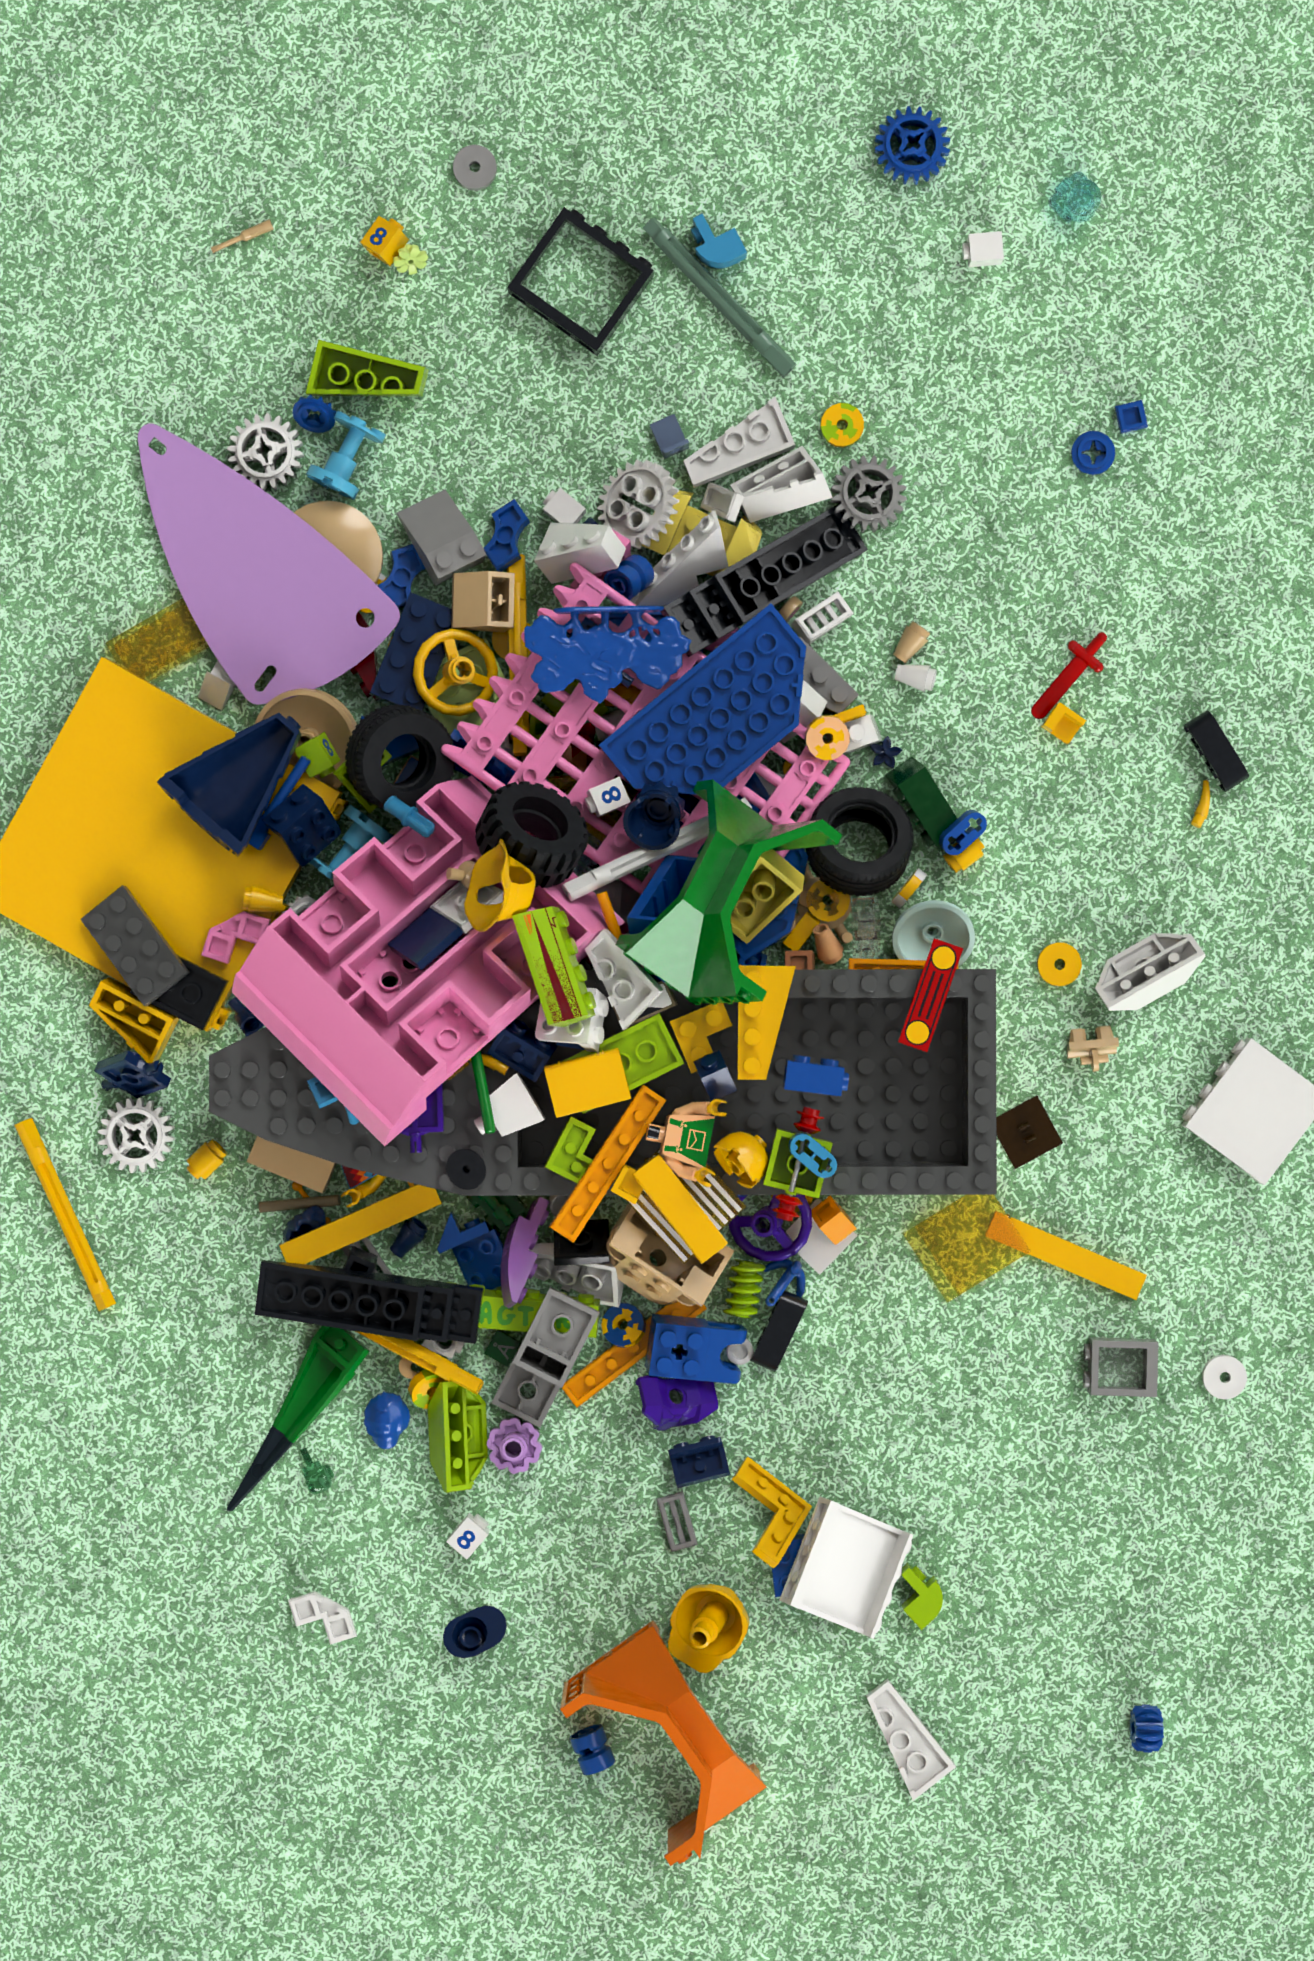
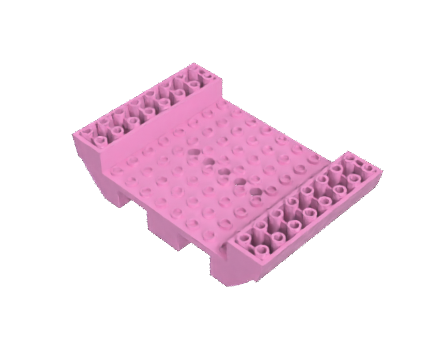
M472 775L468 778L436 784L416 801L418 813L435 824V831L428 838L423 837L409 826L403 827L383 845L373 837L332 872L334 886L298 916L289 908L273 921L252 949L240 971L235 974L232 993L384 1146L427 1110L426 1097L539 998L513 918L498 921L484 932H479L472 928L466 934L463 933L423 970L417 967L414 969L405 968L403 966L405 959L394 953L388 946V943L459 882V880L447 879L446 872L448 868L458 869L465 861L476 863L482 856L476 843L475 829L492 794ZM572 872L569 878L558 885H552L548 888L536 887L532 902L526 912L549 906L559 907L561 911L563 910L569 921V926L566 927L569 937L575 940L578 948V953L575 954L578 963L585 959L591 965L585 948L603 929H608L596 893L592 891L570 902L563 892L562 884L577 878L578 876L574 872ZM501 882L494 884V886L503 891ZM614 911L621 933L624 935L629 931L628 924ZM387 976H394L397 978L398 983L393 987H386L382 984V980Z

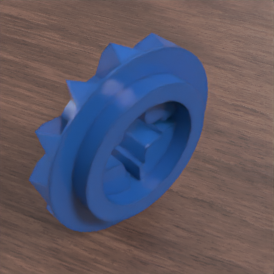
M311 394L307 398L301 396L298 402L294 404L293 417L302 428L310 432H327L335 424L336 420L333 418L336 411L331 408V403H324L322 397L315 399ZM311 410H312L313 412L318 411V412H320V414H319V415L316 414V413L310 414V411H311Z
M1088 431L1081 434L1072 446L1073 465L1081 473L1092 476L1104 473L1115 459V447L1112 440L1106 434L1099 431ZM1092 442H1094L1096 451L1104 453L1096 456L1094 464H1092L1090 456L1082 454L1090 450Z

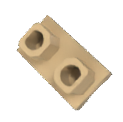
M1110 1026L1097 1027L1095 1029L1096 1040H1086L1085 1029H1072L1067 1047V1059L1080 1057L1081 1065L1091 1064L1093 1072L1099 1071V1063L1109 1062L1108 1054H1116L1117 1047H1119L1118 1037L1114 1038Z

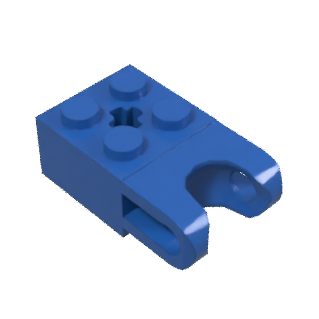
M652 1314L645 1360L648 1376L736 1384L741 1378L740 1369L734 1363L721 1360L720 1355L722 1350L728 1345L744 1343L747 1329L741 1324ZM677 1344L682 1345L680 1349L673 1350V1348H677Z

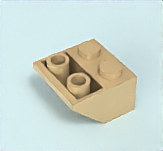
M496 571L453 573L451 628L500 633L514 628L515 573Z

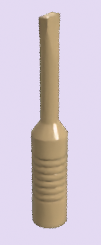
M270 219L243 230L237 237L211 247V250L215 253L241 240L249 241L252 238L274 230Z

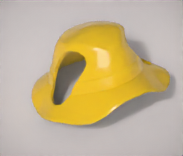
M502 839L499 840V844L483 854L476 861L471 874L464 911L471 926L479 932L487 931L498 921L512 919L513 915L526 912L534 895L536 880L533 872L508 855L507 848ZM502 883V903L492 905L479 903L477 898L479 889Z

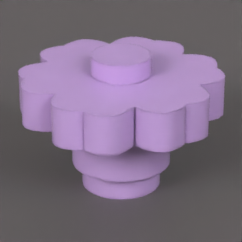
M518 1417L505 1418L501 1421L500 1428L496 1427L490 1431L487 1447L492 1451L489 1458L498 1469L508 1467L512 1474L526 1472L530 1463H535L539 1460L543 1446L538 1441L540 1432L528 1421L521 1423Z

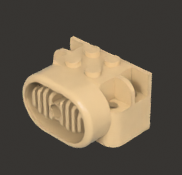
M642 1195L672 1227L648 1195ZM638 1199L636 1203L688 1258L684 1262L629 1202L611 1230L606 1243L609 1261L616 1268L618 1280L649 1301L657 1304L669 1305L680 1302L686 1306H693L695 1304H698L700 1307L703 1306L734 1250L726 1245L701 1264L694 1254L690 1255ZM650 1256L656 1259L657 1266L651 1263Z

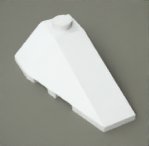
M537 1243L530 1250L538 1254L535 1261L538 1267L533 1277L542 1281L551 1279L562 1284L561 1289L567 1292L573 1289L582 1294L594 1295V1298L600 1299V1304L619 1308L624 1283L618 1280L616 1268L610 1261L609 1264L554 1266V1243Z

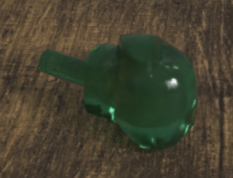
M307 1448L301 1449L300 1452L307 1465L302 1468L308 1491L312 1494L326 1491L332 1485L331 1479L334 1477L332 1469L328 1465L321 1466L320 1461L313 1463Z

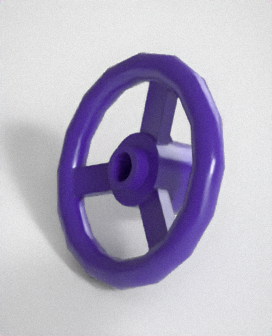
M748 1195L732 1199L741 1207L742 1201ZM773 1195L769 1206L762 1207L754 1215L738 1216V1211L730 1204L729 1209L735 1216L731 1218L728 1215V1226L735 1243L747 1255L761 1261H782L796 1255L807 1243L812 1229V1212L805 1195L795 1196L801 1200L803 1205L798 1206L801 1212L802 1225L798 1237L794 1241L781 1227L783 1219L776 1218L777 1212L772 1211L773 1208H778L779 1201L775 1198L777 1195ZM740 1227H751L753 1232L760 1237L773 1235L783 1249L765 1251L753 1246L744 1237Z

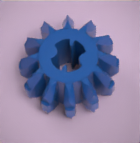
M1147 1704L1134 1706L1130 1713L1131 1719L1129 1720L1130 1739L1132 1740L1133 1748L1136 1751H1143V1753L1159 1751L1163 1745L1162 1739L1164 1738L1162 1712L1157 1706Z

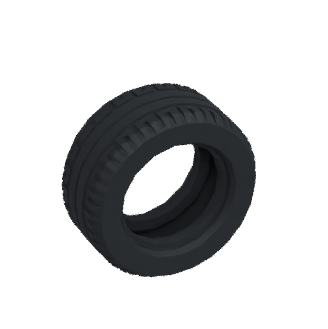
M853 787L830 794L828 798H825L817 806L810 821L823 819L834 829L843 823L853 821L868 823L883 834L889 849L876 860L859 862L841 855L833 845L806 848L812 871L825 885L845 895H873L890 888L903 875L913 846V828L907 812L903 810L904 808L894 798L876 789Z

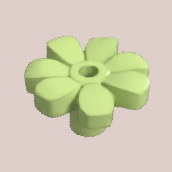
M406 244L404 248L398 250L399 256L393 258L394 266L398 272L404 273L408 270L409 275L417 273V268L423 269L427 265L428 256L425 250H419L418 245Z

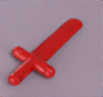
M1104 632L1098 633L1086 648L1074 640L1068 643V649L1076 656L1032 706L1031 713L1033 717L1037 719L1044 718L1088 666L1098 673L1103 670V664L1094 657V654L1107 640V635Z

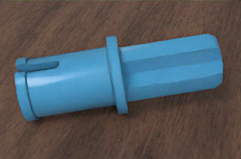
M395 795L390 796L385 802L384 810L398 818L404 827H411L425 838L434 833L435 824L418 813L416 807L408 806Z

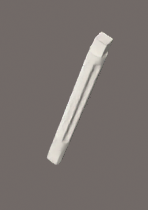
M746 798L741 799L743 803L752 809ZM708 816L680 828L678 838L669 847L661 850H648L640 847L562 884L563 892L572 902L709 835Z

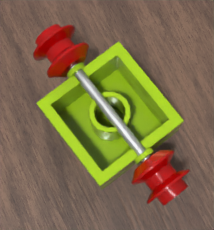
M803 1106L802 1111H796L801 1118L800 1122H795L793 1125L797 1130L803 1131L800 1133L811 1136V1134L821 1131L816 1126L818 1120L824 1119V1117L819 1116L820 1110ZM776 1128L763 1185L785 1190L786 1194L775 1196L779 1201L778 1208H773L772 1211L777 1212L776 1218L793 1221V1217H799L795 1212L796 1206L803 1205L801 1200L795 1197L796 1193L819 1199L824 1178L815 1175L790 1153L789 1141L792 1136L798 1133ZM812 1137L828 1152H831L833 1144L831 1141ZM807 1139L803 1142L800 1140L796 1141L797 1153L800 1151H804L808 1155L812 1153L806 1146ZM816 1155L813 1160L819 1164L817 1170L819 1172L822 1169L826 1170L829 1158L827 1157V1159L822 1160Z

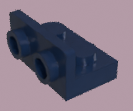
M515 1019L497 1035L487 1054L536 1083L544 1070V1066H546L558 1046L553 1042L539 1041L535 1037V1031L528 1028L523 1021Z

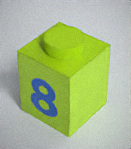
M325 732L295 748V753L299 759L301 756H305L311 761L306 769L310 778L318 774L321 778L335 771L334 765L341 761Z

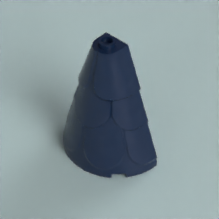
M277 713L236 733L234 738L204 751L202 755L165 773L157 783L172 800L175 799L180 808L206 833L228 851L230 849L233 850L232 853L239 857L243 850L247 848L263 811L267 809L279 779L283 778L301 737L299 731L301 726L291 716L285 718L280 713Z

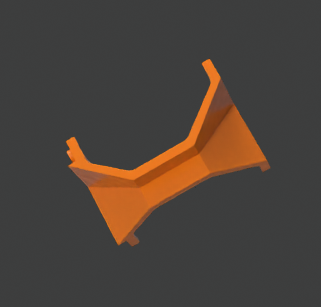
M654 1621L648 1623L564 1683L560 1710L566 1718L586 1705H596L657 1722L663 1727L699 1778L701 1786L698 1809L668 1829V1853L664 1857L670 1866L676 1862L679 1864L685 1862L691 1857L693 1850L701 1858L704 1831L767 1788L761 1780L760 1771L754 1763L748 1765L732 1749L698 1701L659 1634V1628Z

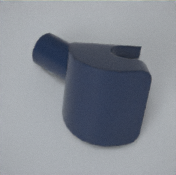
M237 997L228 1002L229 1006L236 1013L234 1015L236 1023L246 1037L264 1026Z

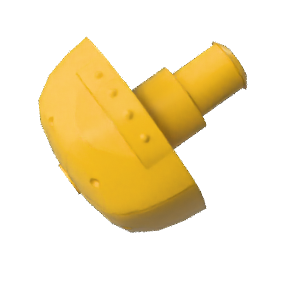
M700 1584L690 1587L682 1595L671 1615L670 1623L672 1629L668 1640V1649L675 1658L698 1672L708 1673L713 1671L724 1659H729L736 1653L748 1631L749 1616L743 1603L735 1592L726 1586Z

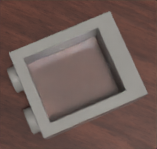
M1089 1337V1344H1084V1360H1088V1371L1083 1372V1387L1088 1388L1087 1392L1090 1395L1157 1397L1158 1341L1155 1339Z

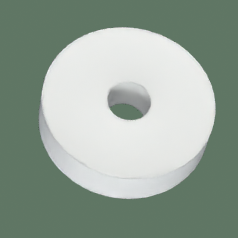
M1217 1355L1205 1364L1202 1371V1382L1205 1389L1214 1397L1231 1399L1238 1396L1244 1390L1247 1382V1373L1243 1364L1230 1355ZM1223 1372L1229 1374V1379L1225 1382L1220 1380V1375Z

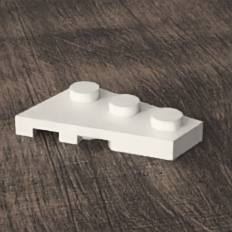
M603 929L585 948V951L599 980H602L609 997L607 998L611 1006L615 1007L620 1018L619 1023L622 1030H625L664 990L637 961L627 958L623 954L624 951L615 945L617 938L608 929Z

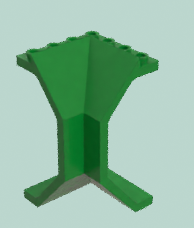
M713 779L698 781L693 792L708 802L709 835L681 892L642 932L620 935L615 945L624 951L623 954L627 958L640 963L648 973L661 978L668 987L679 991L686 996L689 1002L695 1005L703 1003L716 1005L717 1003L733 1004V1002H742L749 1004V1002L763 1001L767 991L746 977L738 966L731 926L732 911L758 858L763 852L771 849L783 851L837 845L842 834L823 819L772 825Z

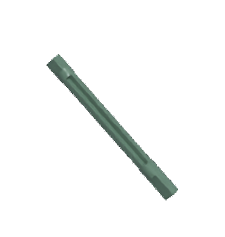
M651 218L643 229L653 239V242L783 378L788 375L797 364L667 228H664L656 218Z

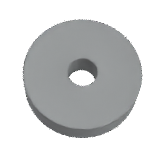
M469 145L462 148L456 154L453 161V172L457 182L462 187L478 191L487 188L494 181L497 174V164L495 157L487 148L480 145ZM478 164L480 169L477 172H472L470 166Z

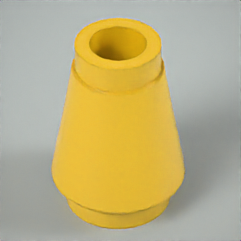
M254 885L253 888L246 887L242 909H248L249 912H281L284 896Z

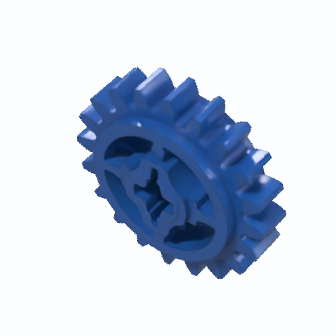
M907 106L905 115L897 109L895 111V119L891 116L886 117L885 121L888 126L880 124L878 130L883 135H876L875 142L881 145L875 147L874 153L883 154L878 158L877 163H887L884 173L886 174L893 170L892 180L895 181L902 175L903 184L906 185L909 177H912L914 184L917 185L920 176L928 182L930 178L929 172L937 176L939 173L937 165L945 166L946 160L942 156H949L950 149L943 146L950 143V138L942 136L946 134L948 128H938L941 118L939 117L932 121L931 110L923 116L920 106L915 114L912 113L910 106ZM916 126L920 127V129L908 130L907 128L904 129L903 127ZM893 135L898 138V143L900 144L895 155L890 146V140ZM930 136L934 143V153L931 157L925 148L926 140ZM918 141L917 148L911 147L907 149L908 142L913 144ZM908 160H913V161H916L917 163L920 162L921 164H919V165H907V164H904V163H902V162H906V161H908Z

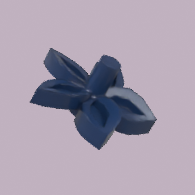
M888 736L883 740L882 746L879 744L870 745L871 750L878 754L873 760V766L884 762L888 767L894 768L895 759L893 756L898 755L902 749L891 747V740Z

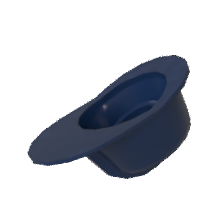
M485 1605L473 1609L448 1623L443 1634L444 1646L455 1657L469 1658L478 1656L501 1642L506 1633V1618L494 1606Z

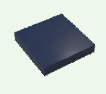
M428 908L388 943V946L394 953L418 969L423 970L458 939L463 932L458 925L433 909Z

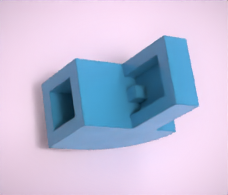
M703 213L693 218V228L690 230L696 243L702 242V245L695 248V254L702 263L712 268L723 269L747 258V251L735 228L714 237Z

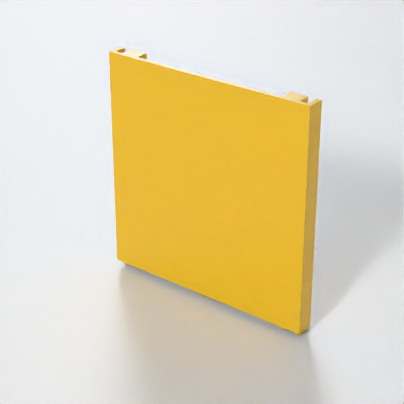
M101 657L0 841V913L130 987L80 920L122 885L126 886L177 955L229 981L205 1028V1031H210L212 1028L221 1030L232 1012L231 1009L224 1006L232 994L235 974L240 971L256 944L237 938L230 963L226 964L202 956L209 929L243 911L249 912L248 909H242L246 887L253 888V885L284 896V900L302 866L296 862L282 838L270 829L268 833L271 837L262 850H257L248 844L239 857L235 856L232 853L233 850L230 849L228 851L214 840L180 808L175 799L172 800L163 791L157 781L165 773L202 755L204 751L234 738L237 732L108 658ZM289 762L283 778H280L269 804L295 766L294 764ZM305 771L289 796L304 784L323 799L334 819L338 821L348 804V801L341 798L343 792L315 776L310 778ZM283 903L281 912L250 913L271 919V924L283 914V911L288 910L289 905Z

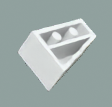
M551 522L534 562L550 583L554 584L575 579L569 569L570 564L574 562L580 564L592 574L617 569L626 548L609 525Z

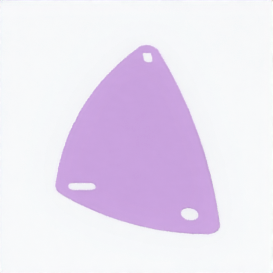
M146 424L139 430L138 445L146 491L169 567L204 639L228 676L249 702L256 705L266 704L286 691L299 688L316 689L329 683L356 666L372 653L397 626L400 619L397 605L338 548L289 508L218 459L160 426ZM154 437L166 446L165 454L159 455L148 446ZM363 608L370 609L374 614L373 624L366 628L359 626L356 621L358 611ZM268 666H274L276 668L274 677L263 691H257L255 689L257 680Z

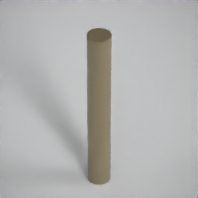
M338 1194L259 1202V1212L305 1209L315 1205L319 1207L338 1206L341 1204V1198Z

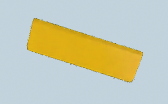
M660 1155L652 1157L632 1174L701 1264L728 1244Z

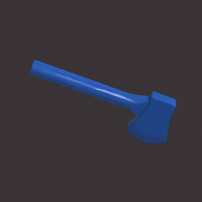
M305 756L300 757L261 816L249 842L257 850H262L271 837L268 833L269 828L266 827L262 819L289 796L311 763Z

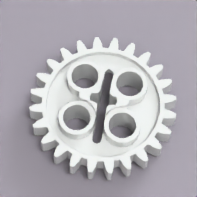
M636 460L634 465L626 463V471L617 468V478L609 476L612 484L610 486L603 485L607 493L606 495L599 496L604 501V504L598 506L597 509L603 512L598 517V520L604 523L603 525H609L611 529L631 540V548L634 547L639 550L642 544L650 547V539L658 542L659 532L667 534L666 523L673 525L674 522L669 517L671 514L678 513L672 507L679 503V500L673 497V495L679 492V489L672 486L676 481L669 476L670 472L662 466L645 460L644 463ZM625 494L653 509L655 513L651 515L622 499V495Z

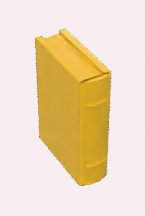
M619 1048L602 1050V1052L563 1062L558 1061L556 1064L544 1066L556 1118L631 1099Z

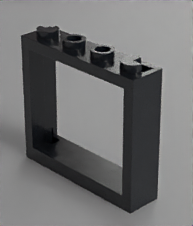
M564 207L511 281L507 290L508 294L598 356L654 277V270L651 269L652 264L645 258L639 256L637 259L629 253L630 249L618 240L614 243L607 238V232L598 225L592 227L584 221L585 217L577 210L572 209L570 212ZM566 222L641 274L597 337L522 285Z

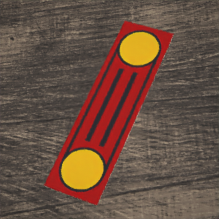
M934 938L899 1037V1043L928 1052L963 948Z

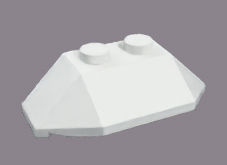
M1154 933L1108 959L1095 990L1109 1011L1138 1010L1185 984L1206 956L1191 934Z

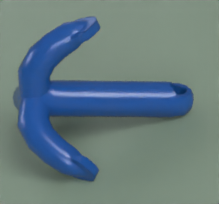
M785 1259L782 1261H772L765 1266V1272L786 1268V1271L765 1299L767 1306L771 1307L776 1304L795 1276L797 1281L796 1295L799 1297L803 1296L806 1280L800 1261L796 1260L793 1262L790 1259Z

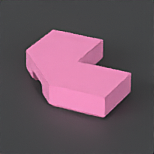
M243 911L227 921L209 929L202 956L229 964L237 938L256 944L270 925L271 919Z

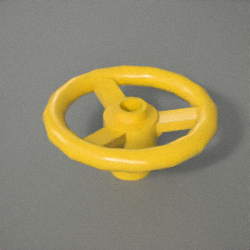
M451 628L434 633L422 643L414 658L413 679L417 692L429 707L442 714L463 716L476 712L473 707L474 700L462 705H452L437 699L451 685L460 686L469 682L482 687L481 694L475 699L479 698L489 701L494 692L489 684V679L492 676L498 675V667L494 653L482 638L467 630ZM455 640L466 641L477 648L484 658L487 677L475 673V666L469 658L459 656ZM443 642L448 660L442 669L443 677L428 689L424 678L425 660L430 651ZM455 668L459 670V676L457 675Z

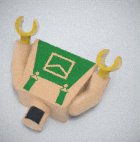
M714 1099L711 1102H691L674 1109L672 1115L666 1116L664 1126L648 1124L646 1140L661 1143L659 1155L664 1157V1161L678 1177L695 1182L698 1181L705 1187H711V1184L705 1182L704 1178L707 1174H716L706 1168L715 1116L725 1117L727 1113L718 1112L717 1109L719 1104L727 1103L725 1100Z

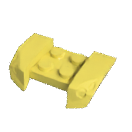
M679 490V492L673 495V497L679 500V503L672 507L678 513L671 514L669 517L674 522L673 525L666 523L667 534L659 532L658 542L650 539V547L643 544L642 546L665 555L686 534H689L703 517L708 515L689 506L694 493ZM746 516L741 518L738 527L718 518L728 567L757 551L762 536L759 526L754 522L750 523ZM726 568L709 572L706 574L714 576L719 572L725 570Z

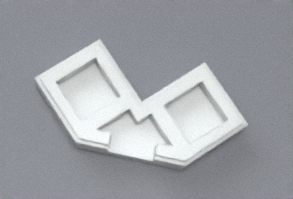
M314 1591L288 1600L296 1627L322 1619L330 1645L357 1636L350 1610Z

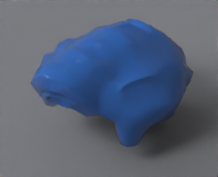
M383 1391V1393L372 1398L364 1410V1425L366 1426L367 1433L372 1436V1440L382 1449L393 1448L397 1444L400 1434L408 1427L410 1422L409 1409L401 1399V1396Z

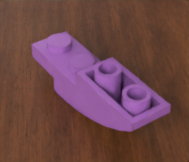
M538 1197L532 1202L526 1218L518 1216L511 1223L507 1233L501 1261V1289L504 1306L507 1308L522 1302L527 1292V1288L524 1287L528 1278L531 1279L538 1267V1264L535 1263L538 1254L530 1250L534 1248L539 1235L535 1233L539 1225L542 1226L549 1215V1211L546 1210L549 1201L542 1197Z

